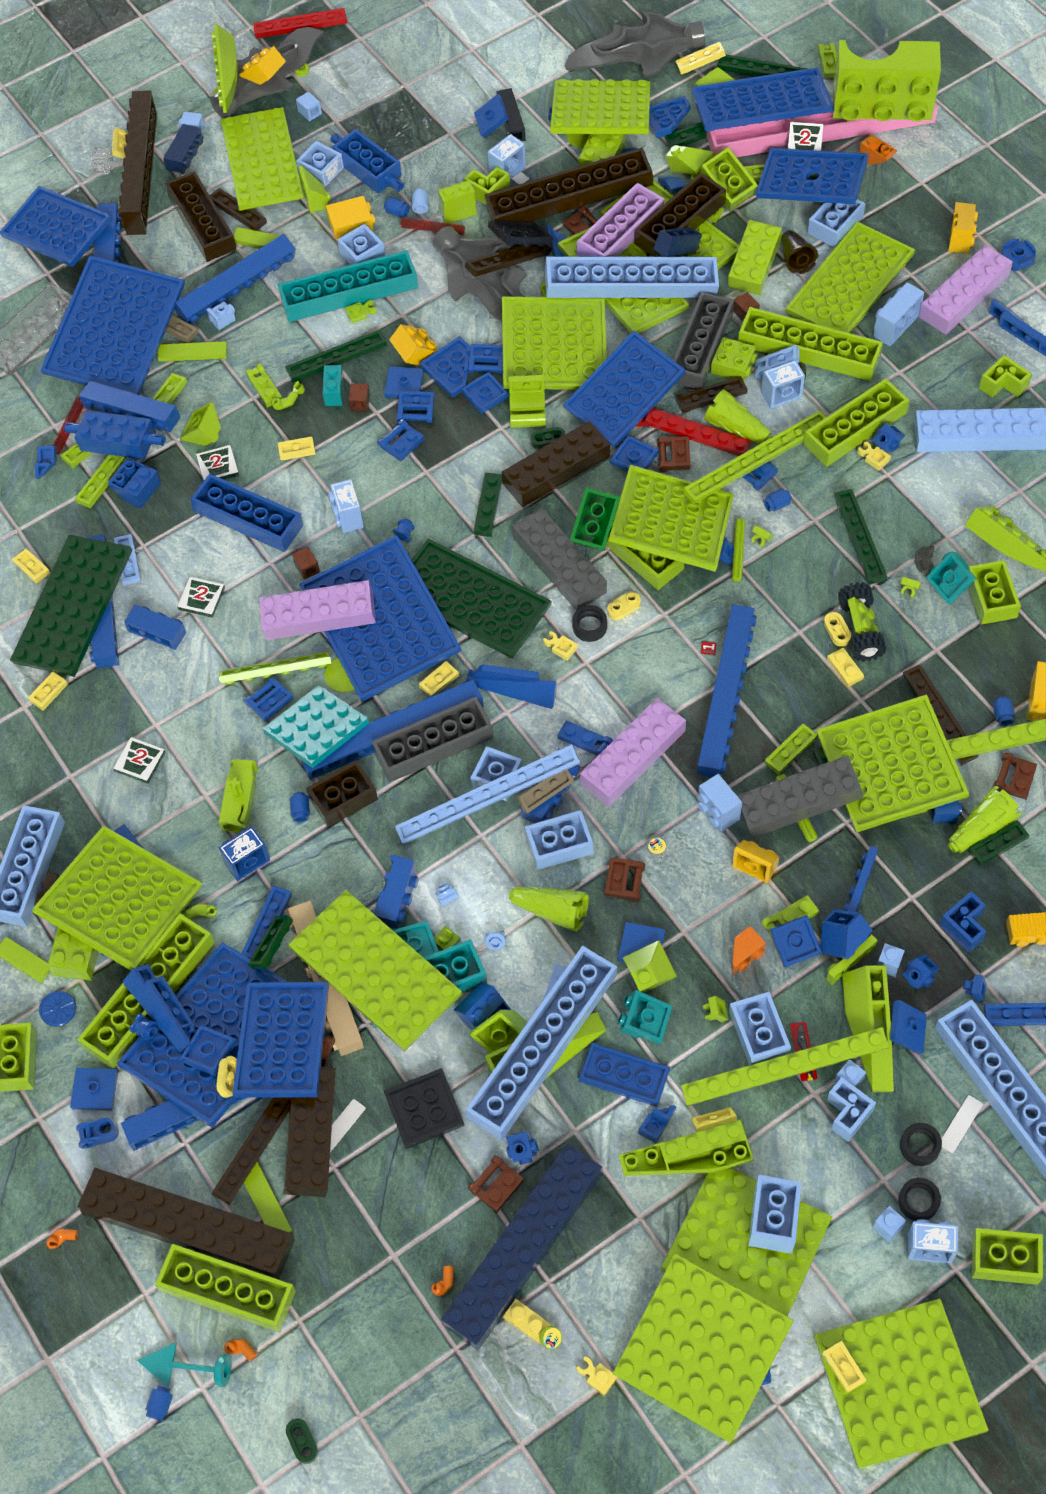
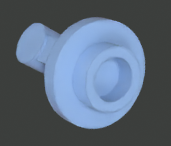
M448 883L437 888L438 891L435 893L441 906L459 897L454 886Z
M505 932L485 933V944L490 950L497 951L504 947L506 940Z

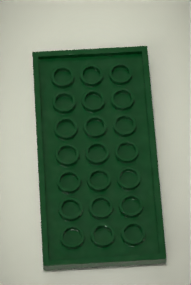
M68 535L10 661L13 664L75 677L133 549L127 545Z
M429 538L411 560L448 626L511 659L514 658L552 605L551 600Z

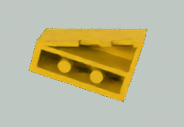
M955 203L948 251L969 254L970 247H974L975 237L972 236L976 232L977 224H974V222H977L978 212L975 211L976 204Z

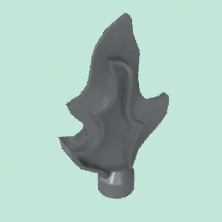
M642 12L643 26L626 27L614 24V30L610 35L585 44L571 53L565 63V69H587L620 62H633L641 65L643 76H651L660 72L680 51L687 48L693 50L705 47L703 25L701 21L683 25L674 23L653 12Z
M311 27L296 29L277 48L286 62L268 81L261 85L239 75L243 71L242 67L248 62L251 63V57L262 51L253 47L248 57L243 60H237L238 78L236 91L227 113H223V106L219 107L218 92L211 97L210 101L216 113L222 118H227L234 114L243 104L262 96L294 88V83L286 80L285 76L304 66L310 58L316 41L324 35V32Z
M451 226L442 228L435 235L433 247L444 257L447 264L448 290L454 301H458L460 297L470 293L480 299L494 318L502 321V297H525L521 294L519 285L527 276V273L518 267L510 266L477 277L473 276L465 268L466 261L510 249V246L506 245L503 240L495 237L462 238Z

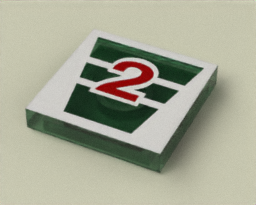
M790 122L788 149L821 151L823 124Z
M230 445L196 454L203 480L206 479L209 473L223 480L239 476Z
M190 577L177 606L178 610L213 618L225 589L224 584Z
M131 737L113 769L117 773L149 784L166 753L165 749Z

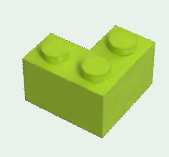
M496 167L487 176L473 169L463 178L464 181H470L475 191V199L485 205L486 194L510 187V174L499 167Z
M1003 355L982 375L979 389L992 398L1003 388L1019 397L1029 387L1032 373Z

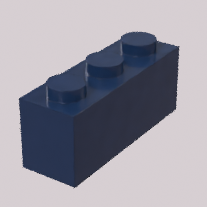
M182 124L163 158L166 170L184 174L186 169L190 167L191 160L196 156L197 150L204 140L200 128Z
M690 227L660 230L654 250L659 252V255L662 257L694 254L697 251L702 234Z

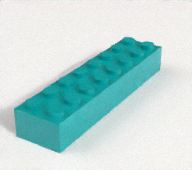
M408 250L277 285L287 320L292 322L345 308L358 302L364 303L369 300L417 289L418 281Z

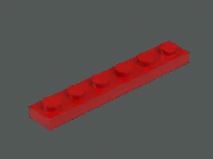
M345 8L256 22L253 23L255 38L257 39L292 33L296 29L305 27L317 29L347 24Z
M655 408L649 411L644 424L680 437L689 436V440L737 456L747 452L751 443L749 439Z

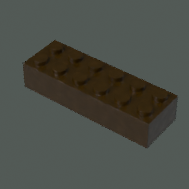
M195 171L165 183L169 199L206 262L237 250L234 235Z
M700 173L634 230V244L653 257H662L659 255V252L654 250L660 230L686 227L696 230L725 204L726 189Z
M588 421L503 470L502 484L523 508L609 458L610 443Z
M321 1067L318 1097H290L283 1186L284 1195L326 1197L328 1191L336 1071L334 1067Z

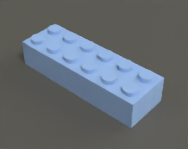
M23 805L0 865V922L24 927L28 926L36 895L41 890L65 824L60 812Z

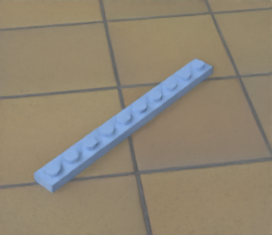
M571 744L398 824L395 828L402 844H407L574 767L581 762L574 746Z

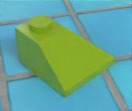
M676 145L670 149L665 157L671 172L697 174L701 170V166L715 154L713 151Z
M302 165L298 166L302 189L310 213L326 209V205H329L328 201H331L329 191L325 192L324 185Z
M210 402L192 412L180 437L181 440L203 446L217 441L221 426L214 403Z
M656 941L623 957L638 991L642 993L677 977L660 941Z
M500 1010L472 1030L470 1036L489 1053H492L513 1043L528 1022L515 1010Z

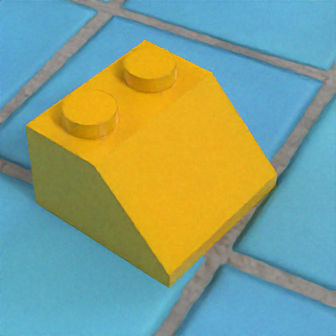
M743 840L734 849L732 867L765 883H769L778 866L780 856L772 850H765L759 847L755 842Z

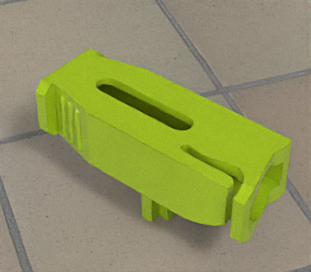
M232 759L230 761L231 769L226 779L219 825L222 831H232L239 834L242 830L247 829L246 827L251 818L256 790L255 773L258 772L259 768L257 762L253 760Z

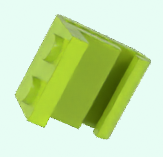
M544 375L509 376L511 428L546 426Z

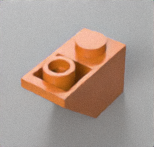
M872 134L861 142L859 153H868V163L870 165L886 162L897 152L895 148Z
M751 926L735 937L732 973L734 975L739 971H745L749 967L750 962L754 959L759 960L765 954L766 942Z

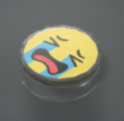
M660 837L651 838L647 844L648 853L653 857H662L667 851L666 841Z

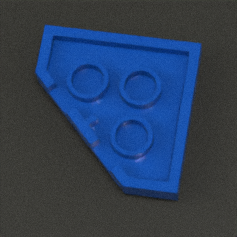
M683 96L650 105L649 128L656 138L671 134L691 110V105L687 98Z
M459 336L420 362V368L452 398L461 393V388L467 385L470 345Z

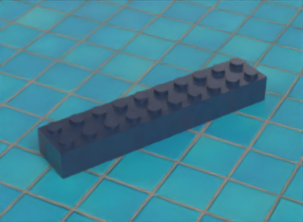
M567 1143L441 1318L442 1325L478 1351L603 1174V1167Z

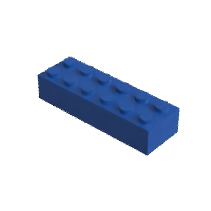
M210 473L190 499L195 513L282 552L288 549L303 527L301 513Z

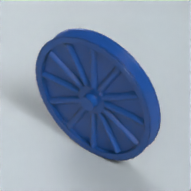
M64 991L49 993L43 998L39 1006L41 1019L47 1025L54 1027L68 1023L76 1012V1003L73 997Z

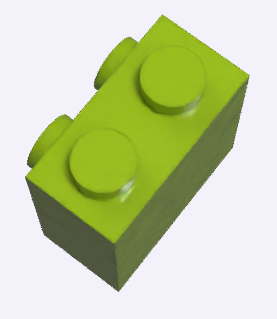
M469 180L438 189L440 213L445 224L477 215L475 191Z
M723 337L711 364V374L727 379L741 376L743 381H745L746 377H750L751 365L755 364L758 354H755L756 346Z

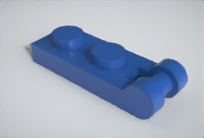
M567 720L557 735L558 739L596 756L614 741L608 736H602Z

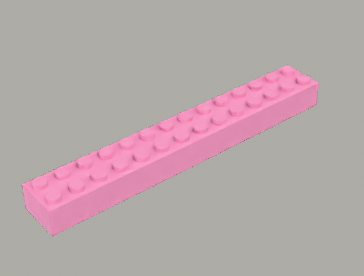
M935 103L932 120L913 122L911 120L879 121L877 119L849 121L833 118V112H827L824 114L795 117L793 119L789 118L763 122L761 124L757 123L731 127L729 129L707 131V141L710 150L715 154L714 156L729 147L736 157L769 152L770 148L788 149L790 122L823 124L822 142L935 123L938 108ZM793 125V133H800L803 129H809L811 134H819L821 126ZM794 135V141H799L803 138L800 135ZM811 136L809 141L816 142L817 137ZM795 143V147L805 146V145H798V143Z

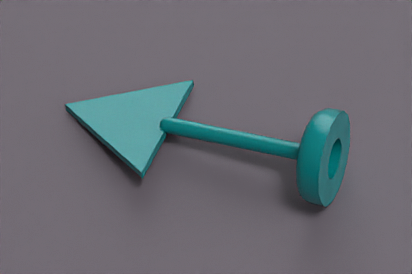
M177 1342L137 1360L168 1388L172 1368L214 1372V1382L219 1387H225L228 1384L232 1368V1361L229 1355L219 1356L215 1367L174 1362Z

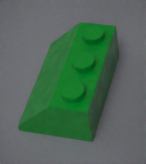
M585 488L570 541L577 545L605 551L621 497Z

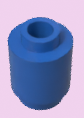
M390 197L384 203L385 211L388 214L405 218L409 213L410 206L405 201Z
M781 488L767 495L763 499V503L767 511L775 512L790 505L792 497L788 490Z
M1006 696L998 697L993 702L996 721L999 722L1000 726H1009L1014 723L1015 719L1012 699Z
M296 792L289 798L290 815L294 822H305L310 815L309 797L303 792Z
M159 1385L157 1389L152 1388L145 1408L147 1410L146 1417L163 1421L164 1416H167L173 1394H170L171 1389Z

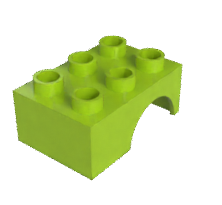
M839 40L833 84V118L849 121L856 119H877L879 121L911 120L913 122L932 120L941 74L940 42L899 41V46L892 55L883 59L869 60L853 54L847 47L846 40Z

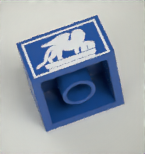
M253 827L242 830L236 837L226 840L218 847L226 867L236 881H239L270 861L265 843Z

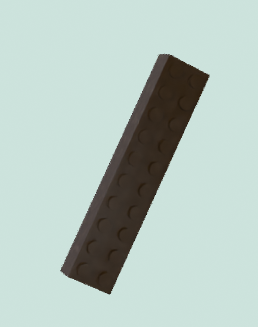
M151 90L132 91V97L129 98L128 133L125 134L127 145L124 146L126 157L123 158V182L120 183L122 194L119 195L121 206L118 207V215L122 218V228L125 229L127 235H146L157 124V111Z
M642 147L486 194L487 210L492 221H536L625 194L637 183L644 187L654 185L653 171Z
M94 1168L77 1206L83 1215L169 1244H175L278 1280L295 1241L290 1232L98 1168Z

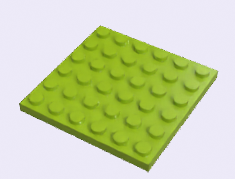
M581 79L555 80L550 134H649L650 81H630L627 79L622 81L612 79L606 81H599L597 79L583 81Z
M502 297L503 389H509V376L544 375V389L577 390L607 359L605 298Z
M630 465L608 541L716 572L734 494L718 490L693 505L682 492L684 487L693 482Z
M927 694L816 729L827 761L830 762L848 755L861 786L864 798L845 805L856 833L969 797L967 787Z
M103 825L33 907V913L120 965L132 970L140 966L157 940L202 888V883Z
M731 1168L708 1173L660 1271L665 1273L676 1253L788 1316L833 1216L800 1201L796 1242L792 1254L748 1246L754 1190L757 1180Z
M675 1253L624 1350L613 1375L727 1442L732 1443L794 1320Z
M941 1299L814 1334V1339L858 1470L989 1431ZM840 1341L844 1343L867 1380L866 1383L849 1393L845 1392L822 1355L825 1350Z

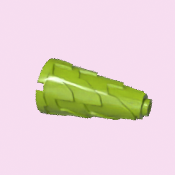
M724 389L713 400L714 404L709 406L704 420L759 445L773 437L771 431L761 423V420L751 414L745 406Z
M998 786L990 789L983 800L972 810L970 815L948 839V847L951 851L962 853L989 835L1018 820L1022 814L1021 811L1016 813L1019 806L1014 799L1003 789L998 792Z
M515 886L509 892V900H511L512 904L576 932L581 929L584 923L579 920L582 916L586 917L589 903L587 893L582 891Z

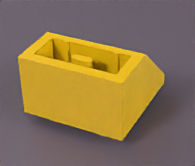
M274 46L269 49L266 47L260 53H256L251 57V63H246L239 75L261 85L268 81L286 61Z
M400 324L389 339L403 360L414 365H419L420 362L438 351L436 343L429 338L428 332L425 329L415 328L411 325Z

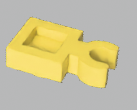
M864 442L863 445L866 450L859 447L857 451L860 456L866 457L865 462L878 471L891 459V455L879 447L872 449L868 442Z
M552 631L549 632V637L552 640L543 639L545 646L552 647V652L566 661L578 649L577 643L563 635L559 639Z
M584 1357L583 1361L588 1364V1368L581 1369L577 1366V1372L583 1376L588 1375L589 1378L586 1383L605 1396L618 1377L613 1375L601 1363L595 1368L591 1359Z

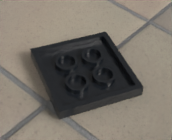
M488 221V228L508 246H515V244L531 246V244L546 246V244H553V237L534 221Z
M442 1068L384 1090L385 1097L406 1149L465 1126Z

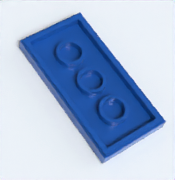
M591 1042L578 1082L658 1107L670 1067Z

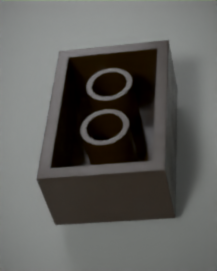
M357 760L306 788L311 803L327 828L378 800L374 785Z

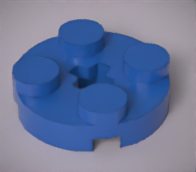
M1012 239L1004 244L1001 254L1013 261L1011 270L1019 271L1034 263L1036 249L1029 241L1024 240L1022 242L1019 239Z

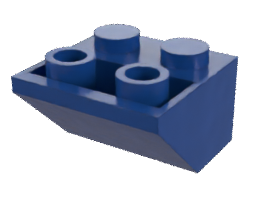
M127 457L108 481V485L126 502L140 509L161 484L157 470Z
M834 908L822 922V954L849 959L854 955L857 948L866 941L868 935L873 930L860 913Z
M481 982L454 1009L463 1023L471 1030H474L498 1011L511 1010L495 987Z

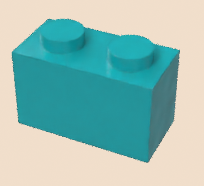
M324 365L323 398L325 406H342L344 377L341 365Z

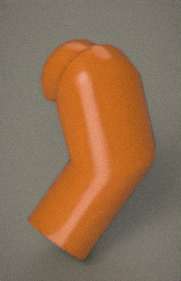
M444 1266L443 1279L431 1286V1291L436 1296L445 1295L453 1287V1266Z

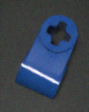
M109 1118L83 1122L76 1126L80 1137L78 1145L82 1149L112 1142L119 1135L118 1127ZM111 1126L109 1132L103 1133L106 1127Z

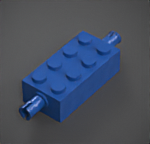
M357 129L344 138L337 133L331 136L330 141L335 144L332 146V149L342 154L343 165L347 171L376 193H380L389 185L397 192L402 191L404 183L398 180L402 176L400 161Z
M87 410L80 424L66 422L65 432L74 433V438L80 451L145 460L151 444L164 446L166 442V436L156 434L157 432L152 420L148 418Z

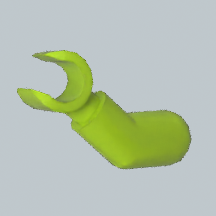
M299 381L294 384L293 392H290L288 397L283 399L274 398L272 400L273 408L275 410H282L292 406L298 394L304 393L305 388L303 384L300 386Z
M196 904L182 915L188 919H192L195 916L213 918L217 914V909L214 905Z

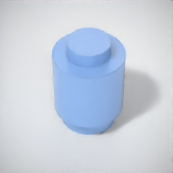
M416 189L412 194V210L415 213L423 214L428 211V194L424 189Z

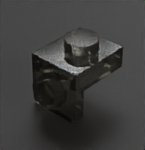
M933 545L920 548L916 552L914 560L917 570L925 578L934 567L930 560L935 549Z

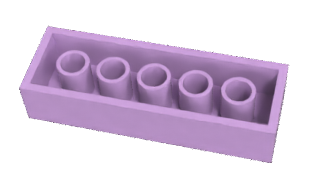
M637 183L577 241L576 255L579 257H618L634 242V230L664 205V198Z
M985 244L921 304L919 318L947 335L1010 275L1013 261Z
M369 580L259 598L261 629L266 640L376 623L373 589Z
M656 698L580 773V785L610 807L685 732L686 720Z

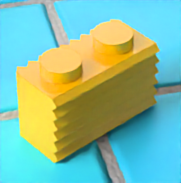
M1039 912L1008 916L1006 926L1010 945L1016 944L1018 947H1023L1035 942L1038 945L1046 944V913Z

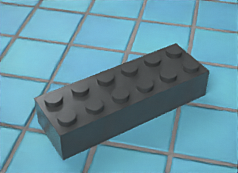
M701 291L673 359L686 371L676 384L693 389L704 387L711 370L713 358L733 315V299Z
M542 508L512 526L513 539L576 611L607 593V580Z
M474 697L372 741L374 754L390 783L494 738L493 727L477 697Z
M848 755L737 795L742 801L741 810L752 838L864 798Z

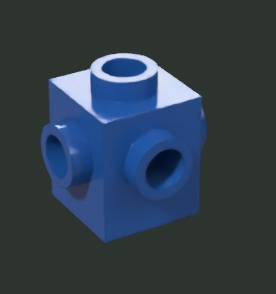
M885 423L883 427L876 431L873 441L877 444L876 447L883 451L893 452L898 449L900 441L905 435L893 424Z
M924 954L916 959H912L905 968L907 970L903 976L912 987L919 989L925 986L927 988L935 980L933 976L940 968Z
M531 1131L506 1137L508 1142L506 1147L507 1154L513 1162H520V1165L533 1162L532 1157L538 1156V1143L535 1138L533 1139Z

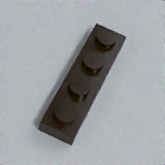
M221 188L210 194L216 207L251 230L257 231L267 224L266 218L253 209L239 211L237 199Z
M740 376L676 395V402L681 412L684 413L714 404L713 400L723 389L734 397L747 394L748 389Z

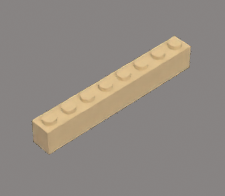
M311 901L288 908L289 915L293 919L290 928L294 927L296 932L292 934L293 938L297 937L316 918ZM309 965L305 968L309 980L326 982L322 977L318 978ZM329 984L327 1021L325 1026L327 1032H332L334 1036V1051L339 1050L340 1056H344L360 1050L364 1046L348 1001Z

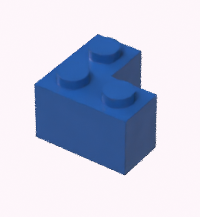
M972 891L942 916L940 926L968 953L983 942L987 932L976 922L982 916L986 904Z

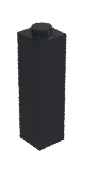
M512 88L496 91V95L502 96L509 118L503 123L507 136L512 134L520 141H526L525 127Z

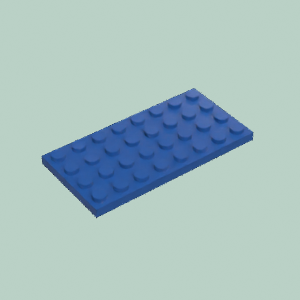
M818 67L692 87V95L705 132L834 111L833 102Z

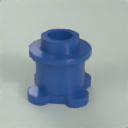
M401 519L397 522L398 527L394 528L392 532L400 540L409 543L411 541L409 536L411 531L415 529V526L409 519Z
M138 1014L129 1030L132 1033H136L137 1036H141L144 1040H150L156 1036L158 1025L155 1021H150L148 1017L144 1018V1015Z

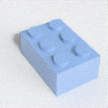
M858 199L856 204L825 202L809 219L808 234L835 248L857 221L860 222L863 218L865 203Z
M908 282L903 287H899L893 298L890 297L885 306L877 311L875 315L876 323L873 327V337L891 347L919 316L924 291Z
M581 810L525 826L526 840L537 871L594 854L593 841Z
M770 992L730 1003L729 1014L749 1065L790 1054L791 1046Z
M758 1175L754 1190L748 1246L792 1254L796 1242L802 1182Z

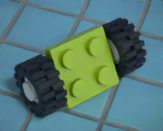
M856 582L854 585L850 583V586L845 585L844 589L841 588L840 592H838L841 609L851 613L855 632L858 633L850 641L853 658L865 662V660L871 661L873 658L876 660L877 657L883 656L882 654L886 653V645L883 634L879 632L878 627L875 625V614L871 608L869 609L874 601L871 586L868 583L865 584V582L861 584Z

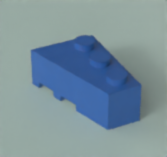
M391 854L392 868L390 873L386 872L384 879H387L383 891H380L374 915L388 927L398 929L400 923H403L405 920V909L407 905L410 906L413 897L411 893L413 888H417L419 877H417L414 860Z

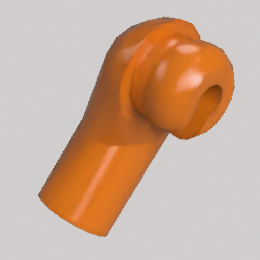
M57 1229L47 1238V1247L54 1249L59 1247L65 1240L76 1241L78 1230Z
M232 1339L224 1345V1350L227 1354H243L249 1362L258 1355L245 1339Z

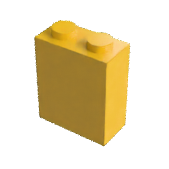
M364 196L326 205L327 217L335 240L363 224L371 231H374L373 224L375 223L373 213L370 214L371 207L369 202L365 201Z
M1037 662L1031 679L1027 720L1032 721L1046 719V662Z

